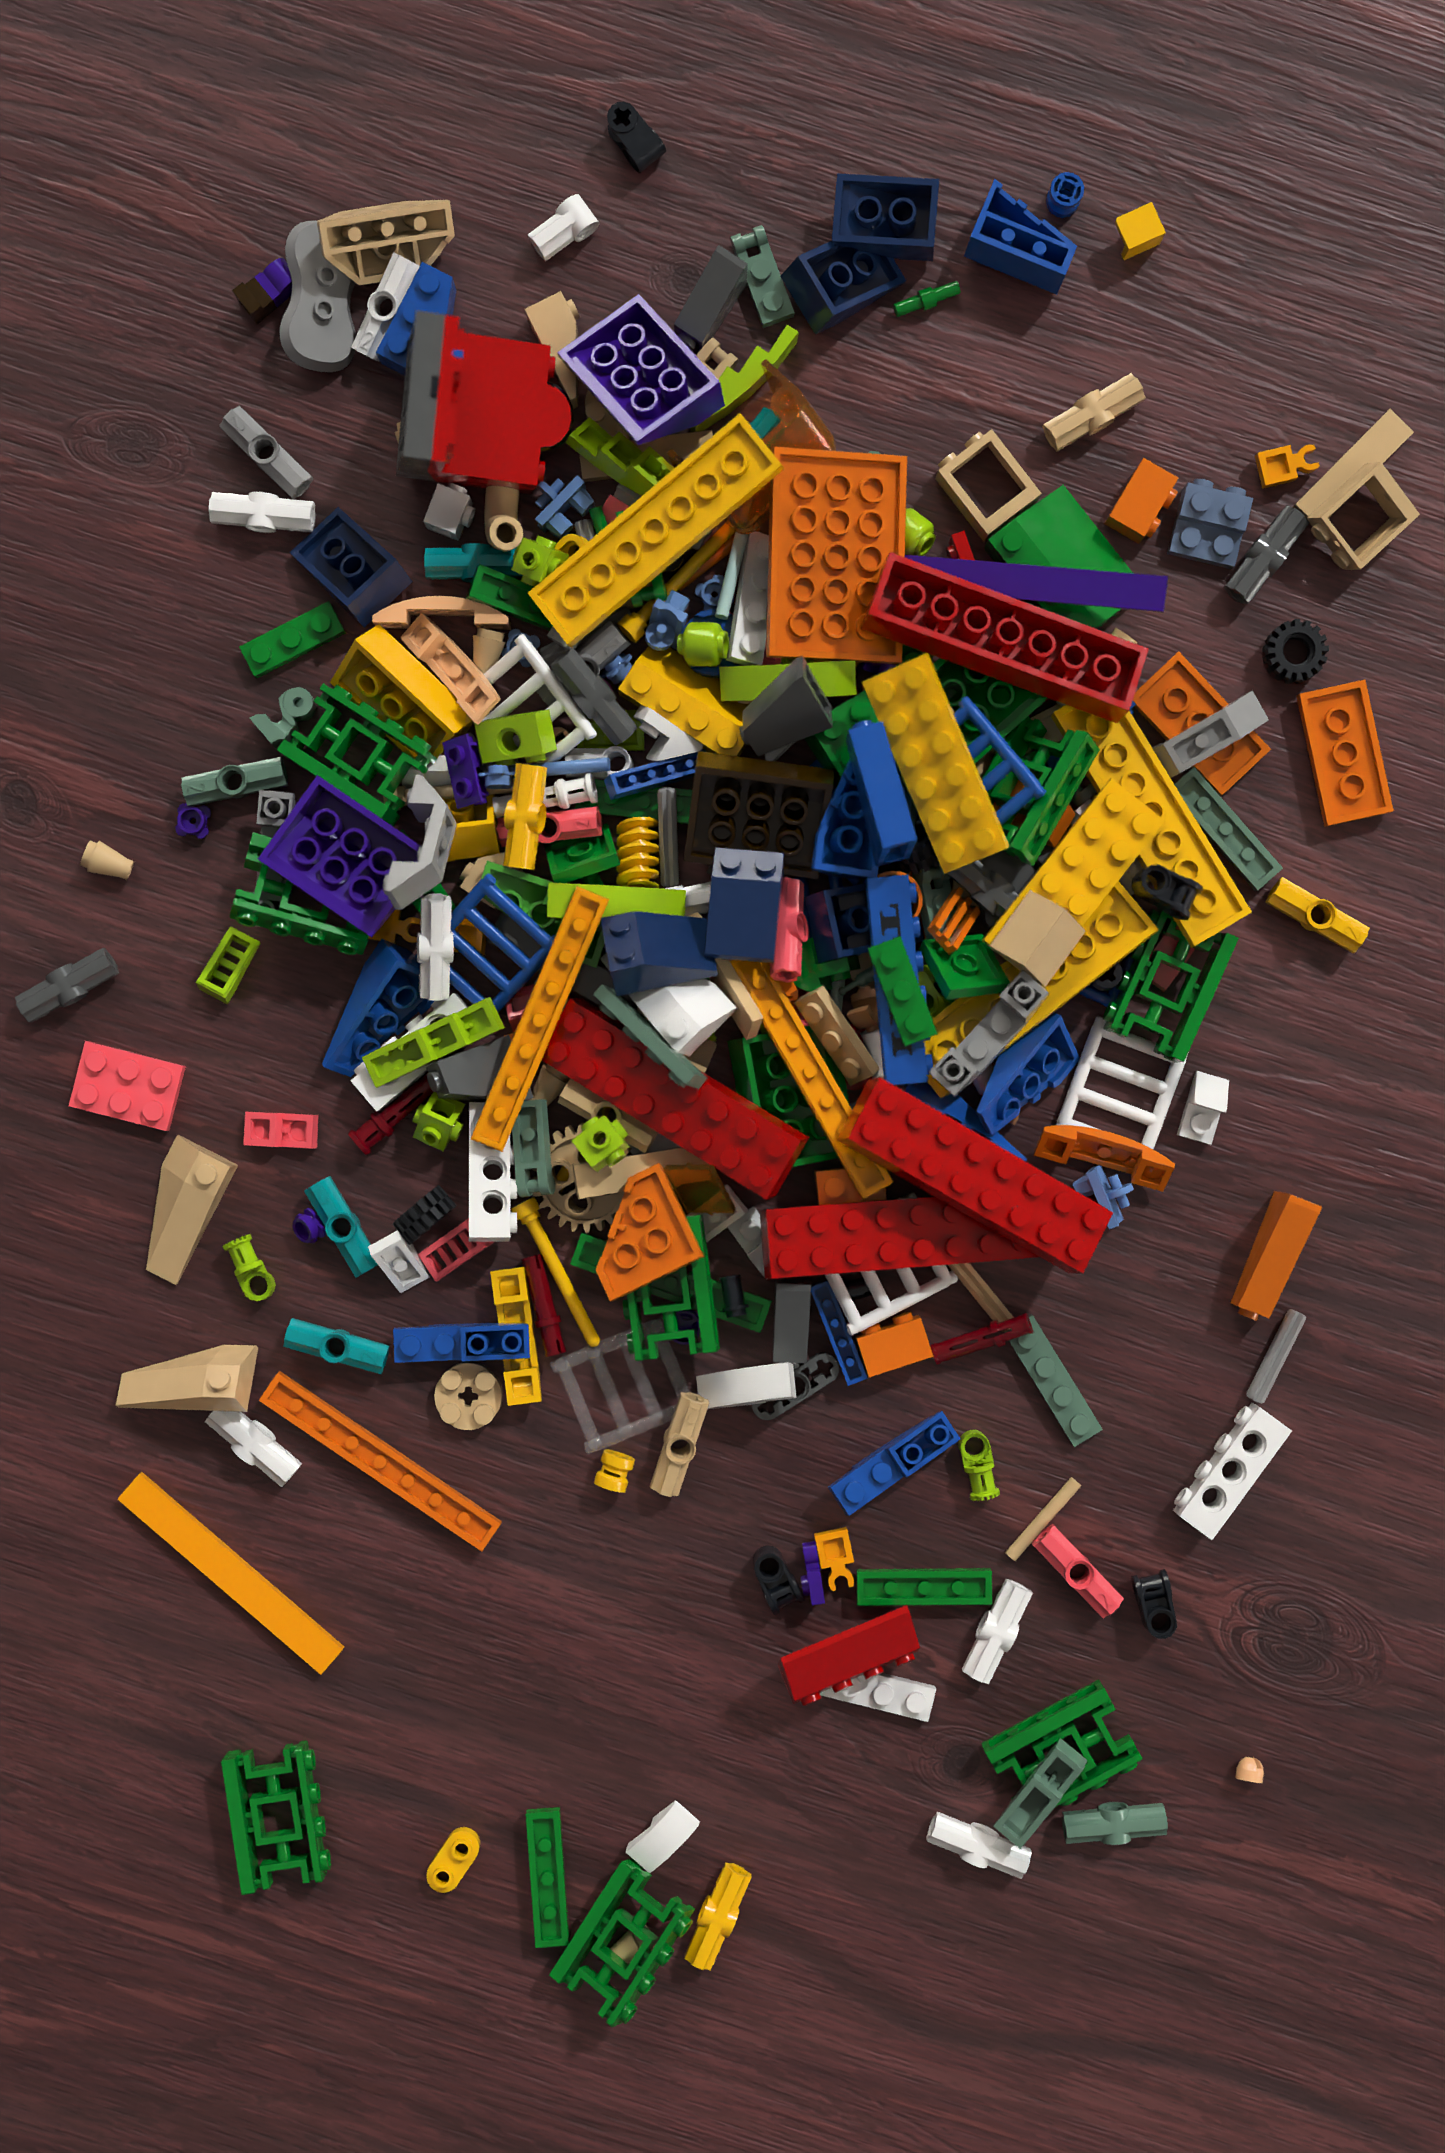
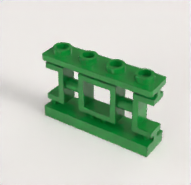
M323 683L319 688L323 692L320 697L316 696L313 702L324 709L325 712L308 738L294 730L291 734L292 740L288 742L284 739L277 751L312 775L320 776L394 827L400 818V815L396 812L399 807L403 808L405 802L393 793L411 766L425 774L428 770L427 765L429 762L432 764L436 762L437 758L429 752L432 746L414 735L412 740L403 735L406 729L390 718L384 723L377 718L379 712L362 701L359 706L350 701L353 695L337 684L334 689H331ZM334 701L365 720L364 723L360 724L350 718L340 732L334 728V725L342 713L332 704ZM359 733L378 744L360 772L341 760ZM386 734L418 754L414 759L407 753L402 752L394 766L385 761L394 748L393 745L384 739ZM325 739L331 741L333 745L325 755V758L335 765L334 768L331 770L302 751L303 747L307 746L314 752H317ZM377 772L385 776L386 778L377 792L388 799L386 803L383 804L354 785L356 779L369 786Z
M1028 716L1007 735L1005 741L1032 774L1039 778L1038 781L1046 790V794L1039 799L1032 798L1001 827L1009 843V847L1004 849L1007 854L1013 857L1016 855L1023 863L1034 866L1100 749L1089 733L1078 729L1076 732L1068 729L1060 743L1044 739L1043 737L1047 732L1045 726L1040 720H1031ZM1029 747L1030 749L1037 750L1032 761L1022 759ZM997 752L994 754L984 777L1003 761ZM1051 755L1060 758L1054 770L1045 766ZM1012 771L987 792L992 805L995 802L997 806L1002 807L1013 798L1010 794L1019 779ZM1017 813L1027 816L1020 828L1011 825Z
M253 832L243 868L260 872L254 893L236 890L229 917L235 919L243 926H260L270 929L272 933L279 936L292 935L303 938L305 942L311 945L320 946L324 944L335 947L338 951L347 955H363L369 938L366 933L348 921L345 929L325 924L329 910L332 911L325 905H323L321 912L288 903L293 883L288 880L285 884L267 879L269 867L258 860V857L272 838ZM262 891L282 897L278 910L258 905Z
M1157 907L1156 910L1152 909L1149 912L1148 917L1158 927V932L1131 952L1130 958L1134 960L1129 971L1125 970L1123 972L1122 979L1116 986V989L1120 990L1116 1001H1111L1104 1012L1103 1020L1106 1023L1103 1029L1114 1032L1120 1037H1127L1132 1025L1135 1024L1160 1036L1153 1052L1162 1054L1164 1058L1178 1063L1184 1062L1239 938L1227 932H1218L1194 946V949L1203 953L1210 951L1201 971L1184 962L1191 947L1182 932L1175 929L1177 924L1173 917ZM1167 920L1162 934L1177 940L1176 948L1172 956L1159 950L1154 951L1148 961L1163 925ZM1160 962L1187 975L1175 1003L1148 991ZM1138 982H1140L1134 995L1151 1002L1144 1018L1131 1012L1126 1013L1122 1023H1120ZM1163 1008L1175 1014L1183 1012L1174 1034L1173 1031L1157 1025Z
M703 1214L686 1216L705 1257L691 1263L693 1274H689L688 1265L679 1269L683 1303L653 1306L650 1283L627 1294V1300H623L625 1320H630L632 1331L631 1334H627L629 1354L635 1355V1361L657 1359L659 1357L657 1341L688 1338L690 1355L717 1352L720 1349ZM692 1295H696L701 1342H698L696 1328L678 1330L676 1311L693 1309ZM640 1302H643L644 1315L658 1313L663 1315L665 1332L647 1335L648 1348H645Z
M1099 1679L981 1743L996 1773L999 1774L1013 1767L1023 1786L1045 1758L1042 1750L1056 1743L1060 1738L1063 1739L1072 1734L1087 1762L1084 1770L1063 1794L1056 1806H1066L1073 1803L1078 1798V1794L1089 1788L1090 1790H1096L1104 1786L1108 1782V1778L1117 1773L1125 1774L1132 1771L1138 1765L1137 1762L1143 1759L1129 1734L1115 1742L1112 1739L1102 1717L1116 1709ZM1090 1711L1098 1727L1080 1736L1072 1720ZM1106 1740L1113 1755L1095 1764L1088 1748ZM1031 1743L1039 1759L1021 1768L1013 1752Z
M307 1740L300 1741L299 1744L295 1745L293 1743L286 1744L283 1748L284 1762L256 1766L253 1749L246 1750L243 1753L241 1749L228 1751L221 1760L241 1895L255 1893L257 1888H263V1890L270 1889L273 1883L272 1871L300 1867L304 1884L310 1883L311 1880H315V1883L323 1882L327 1870L331 1869L329 1849L324 1850L322 1837L326 1836L324 1816H319L317 1806L321 1802V1791L319 1783H314L312 1770L316 1768V1758L314 1750H309ZM297 1761L300 1787L281 1789L279 1774L293 1772ZM265 1777L267 1791L253 1793L249 1799L246 1779ZM290 1800L294 1828L266 1832L261 1804ZM307 1827L310 1853L291 1855L289 1841L303 1839L306 1835ZM275 1844L277 1858L265 1859L259 1866L256 1846Z
M633 1858L621 1861L549 1974L558 1984L565 1982L571 1992L580 1989L584 1981H586L607 2000L601 2007L598 2015L602 2018L606 2017L608 2019L606 2023L611 2028L621 2023L627 2024L635 2015L638 2009L635 2003L641 1994L645 1995L654 1985L656 1978L653 1976L659 1966H664L673 1955L674 1949L672 1945L678 1936L680 1938L683 1937L689 1930L693 1922L690 1917L695 1911V1908L691 1905L686 1906L683 1904V1900L679 1897L671 1898L666 1907H664L643 1889L652 1875L647 1871L644 1872L642 1870L643 1867ZM626 1894H629L641 1904L635 1916L631 1915L624 1908L617 1910ZM652 1914L663 1923L670 1921L660 1939L645 1926ZM621 1924L643 1941L629 1965L607 1947ZM590 1950L605 1962L599 1973H596L588 1965L580 1967ZM615 1972L626 1981L634 1978L624 1995L609 1984Z

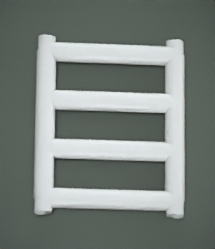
M521 634L514 641L516 646L487 670L484 676L492 685L523 657L527 659L536 673L483 720L508 716L545 684L556 699L547 708L550 710L552 722L565 711L577 727L556 745L557 750L545 754L546 760L536 763L557 762L585 738L587 741L594 738L597 732L533 644L524 634ZM515 735L513 741L519 747L520 739L518 735Z
M1096 1016L1056 1125H1073L1098 1129L1072 1119L1080 1100L1147 1125L1141 1144L1154 1149L1186 1059L1184 1062L1175 1063L1164 1058V1055L1153 1052L1156 1046L1155 1042L1131 1033L1127 1037H1120L1114 1032L1106 1031L1103 1029L1106 1021L1102 1017ZM1102 1037L1170 1062L1165 1080L1161 1081L1096 1057L1095 1055ZM1090 1069L1159 1094L1153 1113L1084 1088Z
M912 1192L898 1199L917 1198V1196ZM946 1265L931 1266L937 1278L919 1286L911 1268L896 1269L907 1293L890 1301L876 1272L862 1271L861 1274L878 1308L860 1316L840 1274H825L849 1322L846 1328L850 1336L949 1287L958 1281L957 1275L954 1271L949 1272Z

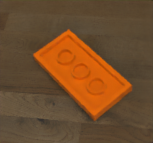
M1179 651L1135 692L1133 698L1136 704L1134 707L1166 741L1228 705L1224 698ZM1253 730L1236 742L1195 764L1192 768L1195 767L1221 797L1262 759L1271 748Z
M1366 680L1298 694L1296 697L1324 827L1393 812Z

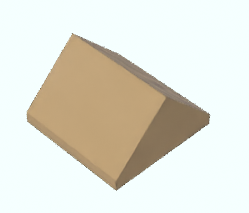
M1029 890L989 947L1021 971L1024 970L1041 986L1046 987L1086 931L1065 908Z

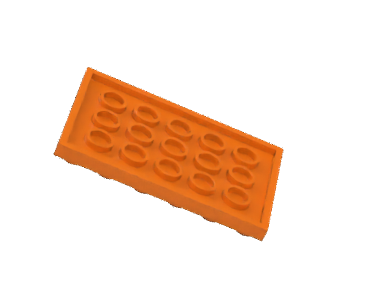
M773 447L771 452L782 464L784 470L770 481L766 657L796 659L803 656L807 660H856V662L884 664L902 663L903 644L863 630L861 627L882 566L889 553L892 552L905 557L907 456Z

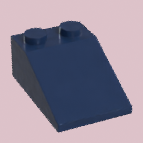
M837 173L832 244L900 260L933 261L939 179Z
M832 241L797 256L780 276L815 335L841 323L907 281L893 258L832 244Z
M339 507L290 552L294 559L363 628L372 621V615L386 608L413 582L399 562Z
M715 847L705 957L774 963L784 877V853Z
M865 883L824 890L804 897L818 964L845 957L869 954L867 949L871 947ZM919 915L920 938H915V944L921 943L924 940Z
M639 911L601 918L609 970L616 996L718 975L715 958L705 957L707 918Z

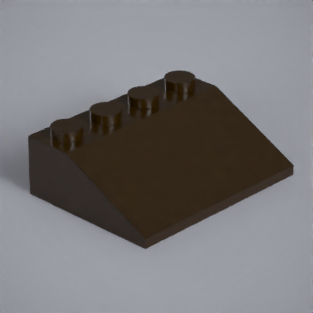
M698 751L684 861L713 865L715 847L784 853V875L819 879L820 872L812 869L815 835L831 801L834 770Z

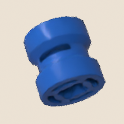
M1065 172L1054 178L1046 198V205L1051 214L1056 217L1066 218L1076 212L1084 194V185L1080 177L1074 173Z

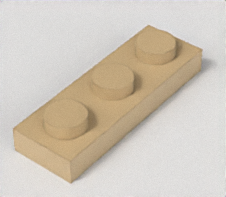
M824 986L801 996L794 1002L850 1086L873 1076L879 1070L878 1065Z

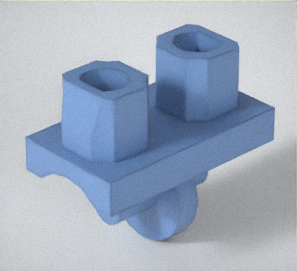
M578 475L559 494L557 493L565 486L559 478L551 486L544 481L537 485L543 494L535 501V504L540 509H543L551 501L535 518L538 523L537 527L544 533L548 530L551 534L561 539L573 528V524L563 515L571 506L582 517L589 513V509L594 508L595 502L586 491L585 482Z
M672 590L665 602L659 598L656 600L645 632V641L649 647L657 651H664L670 647L677 648L678 635L682 634L688 616L685 613L690 601L687 597Z
M1097 1165L1090 1168L1085 1175L1074 1181L1073 1187L1077 1192L1086 1197L1095 1194L1098 1204L1113 1212L1107 1225L1109 1229L1119 1226V1223L1124 1220L1115 1198H1117L1121 1209L1130 1206L1126 1194L1133 1191L1134 1188L1132 1183L1122 1185L1118 1174L1108 1177L1112 1186L1111 1189L1102 1166Z

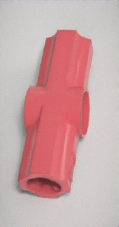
M599 807L546 811V818H550L556 823L557 831L555 835H550L543 830L539 834L538 843L601 836L603 823ZM504 817L497 818V834L501 847H506L508 830L504 825Z
M783 878L774 963H770V976L774 980L793 982L797 981V978L801 976L802 942H806L809 938V926L803 913L804 883L800 879Z
M1054 1524L1044 1528L1032 1545L1103 1619L1111 1615L1124 1600L1122 1595ZM1076 1564H1083L1086 1567L1084 1575L1080 1578L1070 1577V1570Z

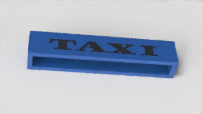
M908 875L867 878L865 888L871 947L901 936L919 983L918 972H923L922 951L916 952L915 938H920V924L918 917H912L911 904L917 903L915 883H909ZM873 966L884 1080L895 1086L928 1082V1075H930L929 1072L933 1068L932 1055H926L924 1041H929L930 1037L904 1047ZM925 985L920 986L925 1002L927 1004Z

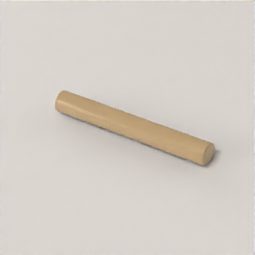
M1071 1477L1005 1553L1016 1561L1078 1491L1081 1485Z

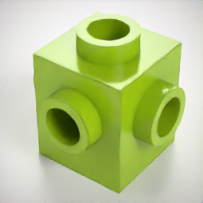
M537 535L536 541L523 537L521 544L517 546L514 552V563L511 570L523 575L522 582L535 587L565 562L569 554L555 549L556 542Z
M433 1092L426 1105L420 1104L412 1122L416 1123L417 1126L413 1138L444 1151L450 1140L457 1141L464 1124L459 1122L465 1104L457 1100L439 1099L437 1093Z
M605 1115L600 1119L596 1116L587 1121L581 1127L583 1132L571 1140L596 1172L607 1164L609 1167H612L619 1163L626 1156L624 1151L629 1148V1145L624 1140L629 1134L617 1119L611 1122ZM606 1139V1142L601 1145L602 1140Z

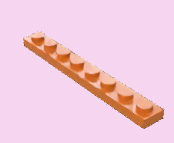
M281 1371L275 1375L259 1399L261 1403L481 1552L501 1525V1520Z

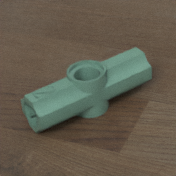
M282 757L238 766L227 765L219 770L181 777L182 792L187 806H197L230 798L242 799L249 794L258 793L259 790L268 791L288 786L287 770ZM234 774H241V786L236 790H230L228 787L229 778Z
M1107 1802L1100 1804L1098 1809L1062 1812V1829L1066 1844L1101 1841L1107 1845H1121L1129 1843L1131 1838L1167 1835L1168 1823L1163 1803L1128 1806L1122 1802Z

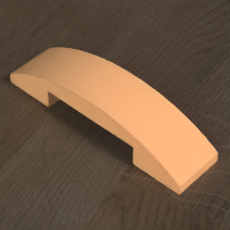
M426 596L408 599L392 604L372 615V622L375 626L380 624L383 628L408 629L411 625V615L419 616L423 613L426 616H474V624L477 630L478 627L488 630H511L509 618L500 611L469 599L452 596Z
M421 613L400 637L416 657L424 661L457 698L456 702L474 723L479 725L501 700L494 687L478 667L425 614Z

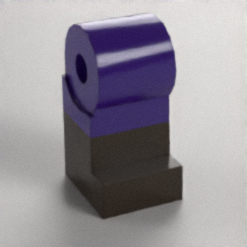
M284 258L274 260L262 273H258L246 284L240 283L232 290L239 303L257 325L292 295V279L287 261Z

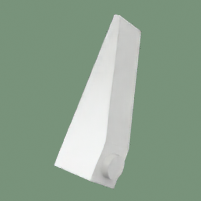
M606 952L600 959L609 969ZM705 978L628 994L677 1053L690 1056L738 1009L715 983Z

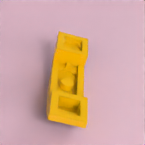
M517 1267L490 1271L498 1323L529 1324L530 1358L503 1359L507 1404L511 1406L541 1402L537 1346L525 1268Z

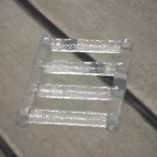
M663 1316L642 1324L644 1338L649 1334L665 1332ZM631 1329L600 1341L596 1347L587 1346L550 1362L551 1369L554 1373H559L582 1428L587 1441L584 1443L587 1454L599 1451L670 1422L677 1406L676 1404L663 1410L660 1409L642 1362L635 1361V1355L629 1354L627 1334L632 1333ZM669 1340L657 1341L658 1351L679 1399L681 1392L687 1393L690 1391ZM618 1348L622 1349L649 1415L630 1423L602 1356ZM589 1360L617 1425V1429L600 1436L571 1369Z

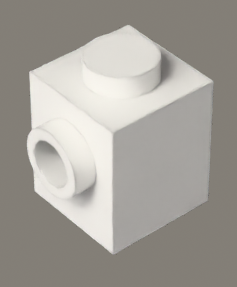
M438 483L423 520L427 529L459 541L464 526L469 527L475 514V508L472 507L473 502L470 496L467 495V490L453 483H449L447 487Z

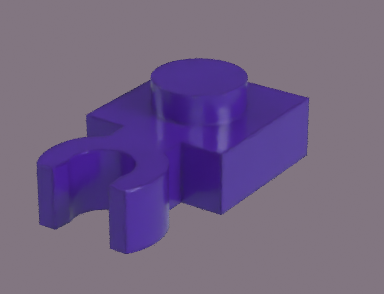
M816 1542L802 1543L807 1575L800 1576L803 1596L810 1595L812 1605L824 1604L825 1599Z

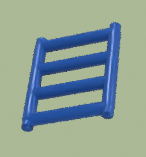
M965 696L959 702L960 708L954 713L959 727L966 720L970 719L981 733L978 738L967 746L973 760L989 745L1003 759L1001 763L981 779L986 791L989 792L1011 771L1025 786L995 812L1002 826L1032 798L1039 799L1044 796L1046 790L968 696ZM894 760L895 765H896L897 772H898L899 775L902 777L901 772H900V770H899V768H898V765H897L896 761Z
M486 874L453 910L451 932H453L454 948L501 990L492 999L499 1013L542 967L556 935L551 937L495 885L496 879L494 876ZM485 895L541 945L540 949L531 958L475 908ZM465 918L521 968L511 980L455 930ZM450 965L451 985L472 1004L486 998Z

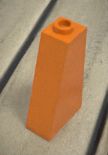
M1274 1191L1231 1300V1304L1240 1307L1238 1314L1256 1321L1259 1315L1270 1318L1320 1214L1322 1206L1291 1194Z

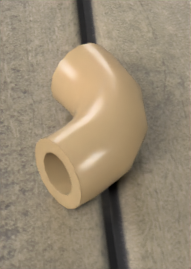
M501 486L486 487L484 510L486 539L494 549L503 552L515 549L523 538V528L518 522L519 490Z

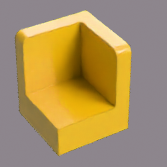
M1152 202L1119 216L1115 220V225L1125 245L1121 253L1123 260L1159 245L1166 233Z

